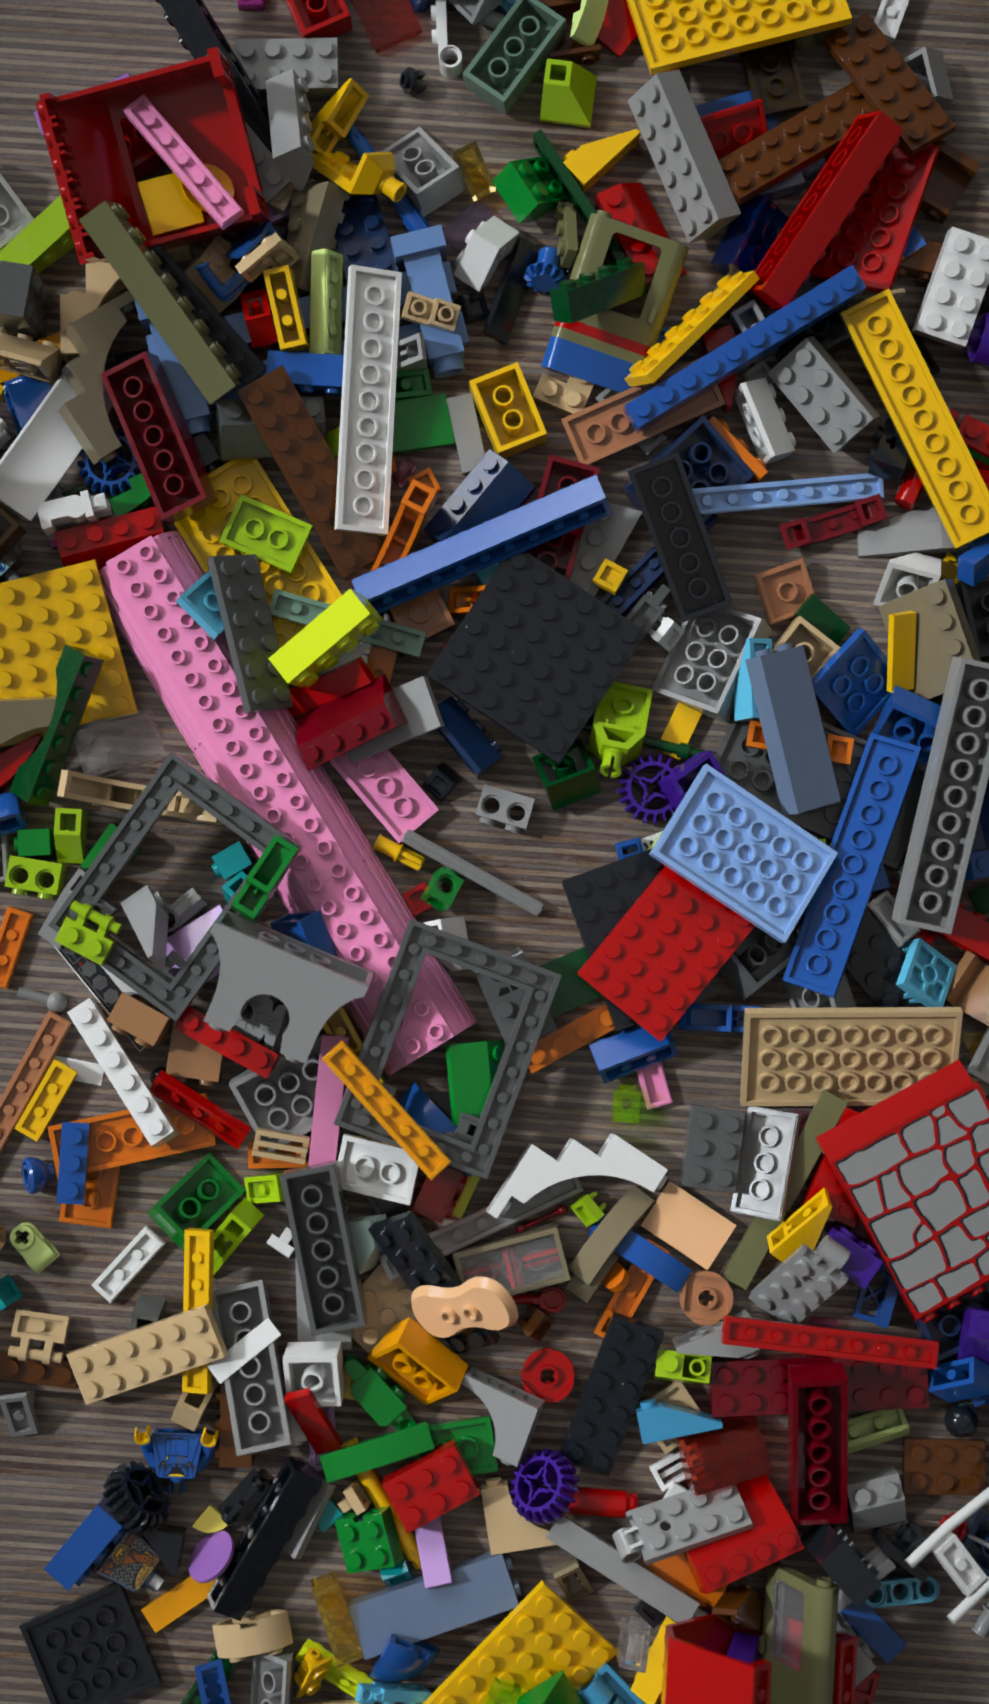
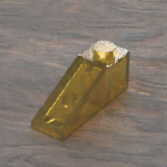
M335 1570L311 1579L312 1592L337 1666L341 1667L364 1658L337 1571Z

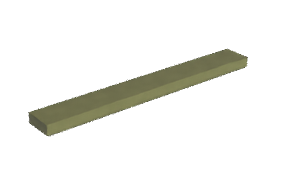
M825 1089L822 1090L798 1135L784 1220L821 1154L815 1137L835 1127L848 1104L844 1099ZM754 1216L722 1277L747 1290L769 1249L767 1235L783 1222Z

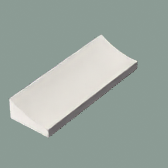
M63 373L0 460V503L22 520L31 521L38 512L36 504L45 502L82 450V446L58 412L64 403L77 396ZM103 384L105 407L108 413L113 403Z

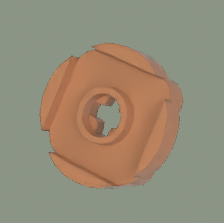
M700 1270L687 1277L679 1291V1302L689 1319L696 1324L709 1326L718 1323L723 1319L724 1315L729 1314L733 1306V1292L727 1280L720 1274L710 1270ZM705 1290H708L709 1294L713 1296V1300H709L707 1305H703V1301L699 1299V1295L703 1294Z

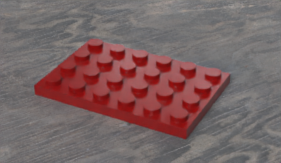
M899 142L898 146L888 153L884 159V167L878 174L873 176L869 182L870 188L862 197H859L855 203L856 208L854 212L841 224L839 235L829 242L825 248V256L820 262L815 263L811 269V279L826 281L853 264L866 286L865 290L878 293L887 289L892 290L940 152L939 146L931 145L910 157Z
M665 866L577 972V975L661 1042L755 925Z

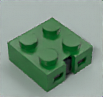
M391 1506L374 1508L366 1514L362 1512L359 1515H356L355 1511L347 1512L334 1520L348 1574L392 1568L404 1560Z

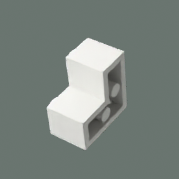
M495 216L486 222L482 221L476 230L472 229L465 239L467 246L464 251L460 252L455 261L457 268L453 275L478 292L490 283L499 262L510 254L520 232Z

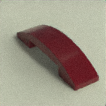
M880 494L857 500L854 504L807 519L800 518L779 525V529L786 550L789 551L856 532L887 520L888 517Z

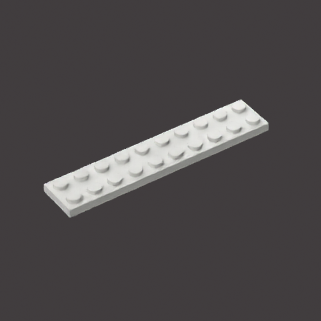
M352 264L348 267L334 530L386 536L388 535L402 272Z

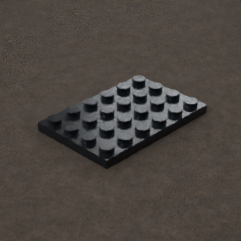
M652 849L561 881L588 958L591 957L665 867L664 864L649 855ZM711 981L692 1004L716 996ZM602 995L615 1032L637 1024Z

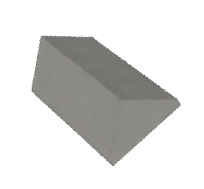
M283 1648V1652L276 1655L263 1653L252 1656L250 1704H292L295 1648Z

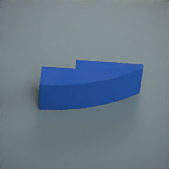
M989 534L968 543V551L958 557L957 579L973 587L989 575Z
M691 1004L679 1019V1029L743 1032L745 1008L765 1007Z

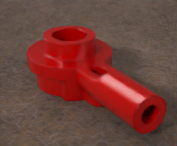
M555 1286L545 1288L541 1294L519 1293L512 1296L515 1304L540 1305L541 1309L552 1314L561 1311L566 1303V1296L563 1290Z

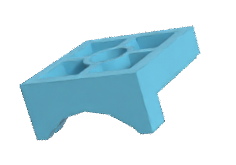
M921 938L909 940L901 948L906 957L896 986L906 992L903 998H910L909 1003H921L925 1007H943L957 965Z

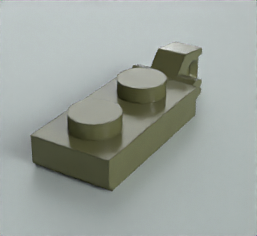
M560 200L556 205L554 217L558 220L556 227V236H559L557 256H560L561 267L570 269L578 252L576 212L573 211L572 202L567 203Z

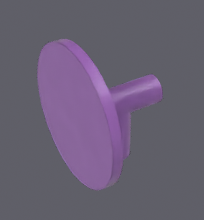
M220 1530L209 1533L196 1545L188 1565L189 1574L195 1581L207 1583L213 1581L225 1571L231 1562L234 1548L236 1547L232 1536Z

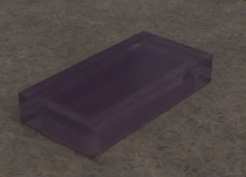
M477 198L443 228L445 241L458 253L467 245L465 239L472 229L476 230L482 221L486 222L495 215Z

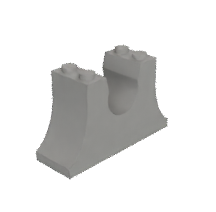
M223 909L210 931L219 950L220 974L217 989L204 1022L209 1023V1026L217 1031L226 1030L229 1032L241 1017L250 998L261 994L272 995L285 1004L290 1018L282 1036L280 1053L285 1055V1058L291 1062L306 1064L316 1038L324 1024L334 1012L346 1003L365 997L374 972Z

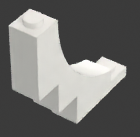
M610 1133L598 1154L570 1138L556 1160L529 1143L485 1211L497 1219L499 1215L504 1216L510 1208L512 1202L509 1199L511 1196L524 1204L535 1194L551 1185L574 1177L587 1175H604L626 1179L654 1192L656 1189L660 1190L667 1180L665 1174L668 1169Z

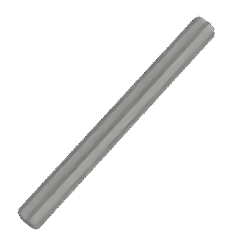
M407 830L402 837L403 843L531 914L538 916L544 906L543 903L412 830Z

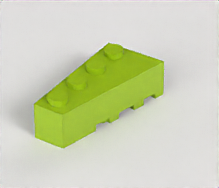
M61 195L0 250V261L32 265L39 274L75 247Z

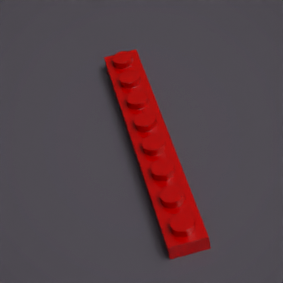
M728 1315L723 1317L721 1343L726 1345L937 1369L939 1341Z

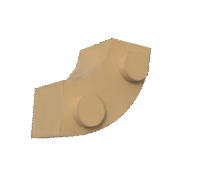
M268 1609L259 1613L244 1615L241 1621L229 1617L212 1625L218 1658H229L231 1663L240 1662L248 1656L263 1653L276 1655L283 1652V1647L293 1643L287 1610Z

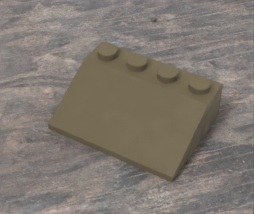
M953 579L940 580L878 607L887 634L889 614L911 610L917 612L914 689L908 691L927 700L943 695L952 657H963L981 661Z

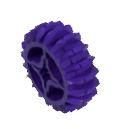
M649 753L647 756L648 762H645L644 758L640 755L637 757L638 766L635 762L630 761L628 765L632 771L625 768L622 770V774L628 778L618 779V783L625 785V788L617 789V794L626 795L619 802L620 804L626 802L630 804L624 810L626 813H629L632 809L636 811L632 817L634 820L642 814L644 815L642 819L644 824L647 823L649 816L652 817L653 825L658 823V816H661L663 822H667L668 816L666 813L668 812L671 816L675 813L671 802L658 783L657 789H659V794L654 792L646 800L645 798L648 795L646 784L651 786L658 778L660 780L663 779L666 774L668 775L680 765H676L673 769L669 766L672 764L673 759L669 758L666 764L662 763V754L658 755L657 761H653V754ZM644 769H659L658 774L652 779L637 775L638 772ZM632 781L643 791V797L639 804L632 795ZM653 799H659L662 802L664 800L668 803L662 809H646L648 803Z
M551 1449L535 1450L534 1455L526 1454V1462H520L521 1468L519 1471H513L516 1479L510 1482L514 1487L510 1495L515 1498L511 1504L517 1508V1513L526 1518L527 1521L538 1525H545V1523L554 1524L555 1519L563 1520V1512H571L569 1504L577 1503L573 1498L574 1493L580 1492L575 1487V1484L580 1479L575 1475L577 1469L571 1465L572 1461L563 1456L562 1453ZM540 1484L549 1487V1490L541 1487Z

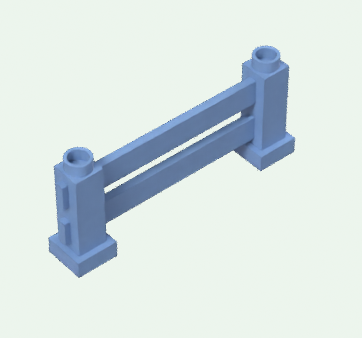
M442 225L390 237L398 270H405V272H402L400 308L404 307L409 291L431 299L440 298L452 303L451 295L457 294L450 262H442L447 260V248ZM347 286L342 287V322H346ZM310 295L299 298L306 331L310 330ZM134 300L141 324L147 334L152 333L145 336L149 352L159 357L192 438L202 432L207 437L213 434L211 422H214L211 408H215L218 402L208 403L140 305ZM240 312L224 316L248 346L252 345L244 313ZM462 312L459 313L454 332L435 329L417 323L399 327L398 341L417 333H423L429 368L433 367L435 378H447L465 371L463 346L469 345V338ZM342 341L341 355H344V341ZM310 349L304 350V351H300V352H301V353H309V350H310ZM267 360L262 361L267 366ZM266 370L261 376H259L257 379H259L260 377L266 375L267 370ZM239 378L242 384L222 399H240L236 391L246 386L244 381Z

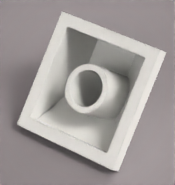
M912 553L890 559L873 605L881 606L917 589L938 582L941 577L942 559L920 553Z

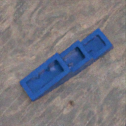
M218 1659L194 1666L201 1704H231L222 1660Z

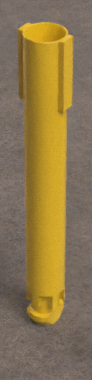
M353 1437L345 1442L342 1448L359 1441L356 1437ZM372 1469L356 1474L376 1508L391 1506L401 1549L408 1561H412V1566L415 1569H420L421 1563L417 1540L412 1532L407 1534L375 1471Z

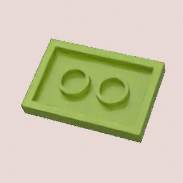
M240 494L219 542L246 555L256 554L259 561L292 575L313 530V525Z

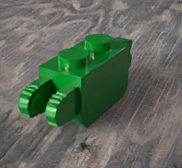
M355 1354L346 1356L343 1363L344 1370L352 1378L350 1380L351 1395L379 1426L391 1424L397 1430H401L416 1424L407 1409L406 1401L404 1400L407 1397L398 1385L394 1387L390 1385L386 1380L389 1376L380 1367H374L370 1362L365 1365L360 1359H357Z

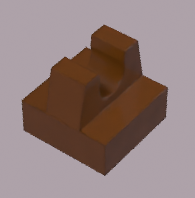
M529 1304L527 1310L532 1313V1317L529 1321L520 1318L518 1323L525 1334L541 1341L556 1319L549 1313Z

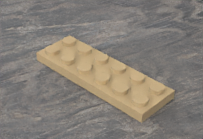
M209 1303L76 1349L69 1352L66 1356L87 1405L225 1358L228 1355V1351Z

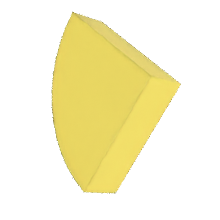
M210 1504L192 1527L201 1532L213 1533L224 1529L228 1525L221 1519L223 1515L214 1505Z

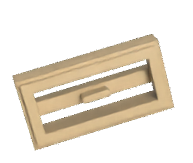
M257 1127L252 1156L305 1165L310 1137ZM266 1136L301 1142L303 1146L260 1140V1137ZM262 1146L301 1153V1156L258 1149V1147Z

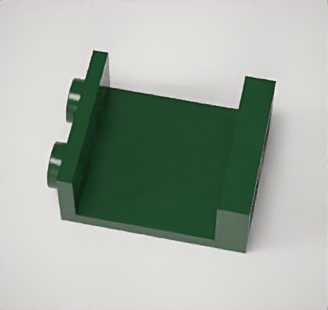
M585 947L539 966L562 975L549 1009L552 1018L602 997L598 991L577 975V972L589 959Z

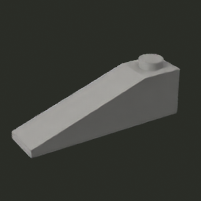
M932 503L857 531L858 557L905 556L912 553L924 555H942L948 552L951 554H962L968 548V544L956 550L954 549Z

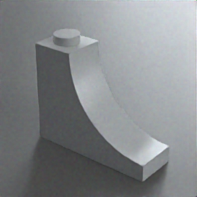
M472 1367L464 1375L461 1385L473 1391L483 1401L492 1417L495 1428L493 1456L499 1458L505 1465L517 1467L526 1455L545 1400Z

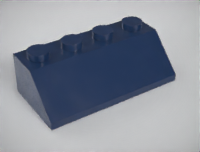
M489 449L423 530L434 544L441 542L460 532L469 530L511 510L522 507L536 488L511 463Z

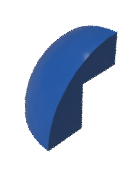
M391 1633L381 1655L377 1656L370 1670L369 1677L382 1682L409 1680L425 1671L437 1658L441 1649L424 1640L412 1644Z

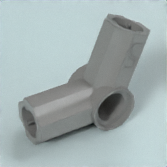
M194 887L169 907L164 906L168 915H174L175 924L173 927L168 928V934H172L182 928L208 906L204 898Z

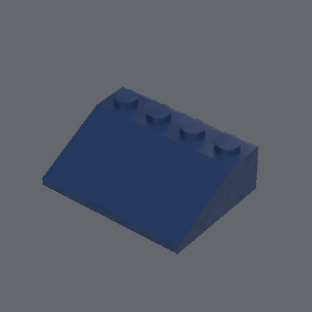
M704 415L695 418L650 461L652 462L679 452L692 489L745 484L755 475ZM630 480L621 490L641 511ZM712 514L701 515L703 522H705Z

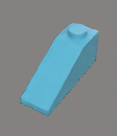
M746 638L734 691L735 721H760L745 660L754 658V652L770 648L772 653V639Z

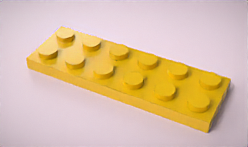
M740 271L734 276L726 275L717 283L718 288L714 292L711 291L704 295L699 301L701 304L696 309L688 311L682 317L683 322L679 326L669 329L664 335L666 338L661 343L653 345L647 351L648 356L643 361L639 360L630 367L631 373L624 378L628 385L634 387L654 383L760 279L755 271L746 273Z

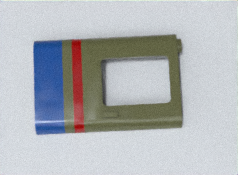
M597 210V214L591 213L570 279L576 280L579 278V274L598 271V267L603 265L612 235L615 233L658 247L661 250V255L641 315L635 319L608 309L575 323L555 321L541 367L621 393L632 388L624 380L631 373L630 367L639 360L643 361L648 356L647 351L658 343L689 247L611 219L612 214Z

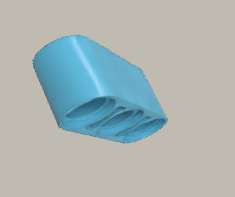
M914 1575L885 1576L879 1581L882 1585L876 1590L875 1597L871 1600L867 1598L863 1603L872 1608L927 1603L934 1601L938 1597L940 1587L938 1582L929 1576L926 1580L928 1584L927 1591L921 1594L919 1586L922 1582ZM900 1583L902 1592L899 1596L894 1597L893 1589Z

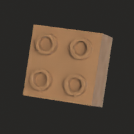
M132 992L121 993L106 1020L113 1024L111 1029L122 1035L132 1034L136 1037L134 1041L146 1048L163 1046L173 1028L174 1022L172 1018L151 1002Z

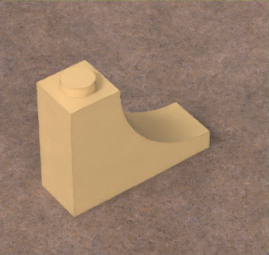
M492 1477L486 1479V1483H481V1494L491 1555L556 1545L546 1538V1535L553 1526L552 1524L538 1525L534 1522L531 1523L517 1513V1508L511 1504L514 1498L510 1495L511 1490L508 1479L502 1480L501 1477Z

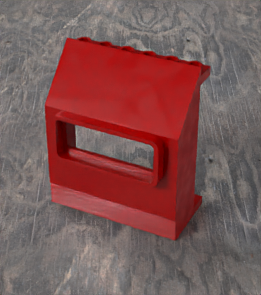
M218 47L207 49L208 56L65 95L55 97L50 92L39 95L40 101L35 102L80 265L108 261L79 221L104 201L114 202L117 205L121 204L130 216L127 219L131 226L137 227L146 238L144 245L150 251L154 250L158 245L168 250L259 226L266 221L271 222L230 62ZM143 94L203 164H210L220 168L231 179L234 186L233 199L243 209L244 215L226 229L222 230L208 212L201 210L204 224L153 237L121 124L122 120L128 119L124 115L123 109Z

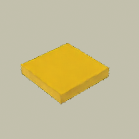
M175 173L137 182L153 237L204 224L201 210L194 207L186 199L182 191V182Z

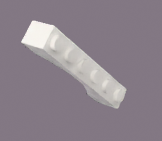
M88 998L68 1011L67 1014L150 1145L158 1149L180 1133L128 1057L97 1002Z

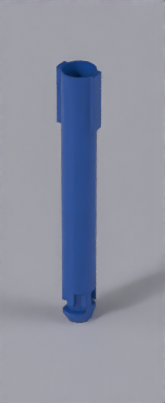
M352 125L346 138L350 139L348 142L359 158H362L363 153L376 152L362 132L359 133L360 129ZM406 194L396 203L388 197L402 217V222L409 232L431 227L419 209L413 206Z

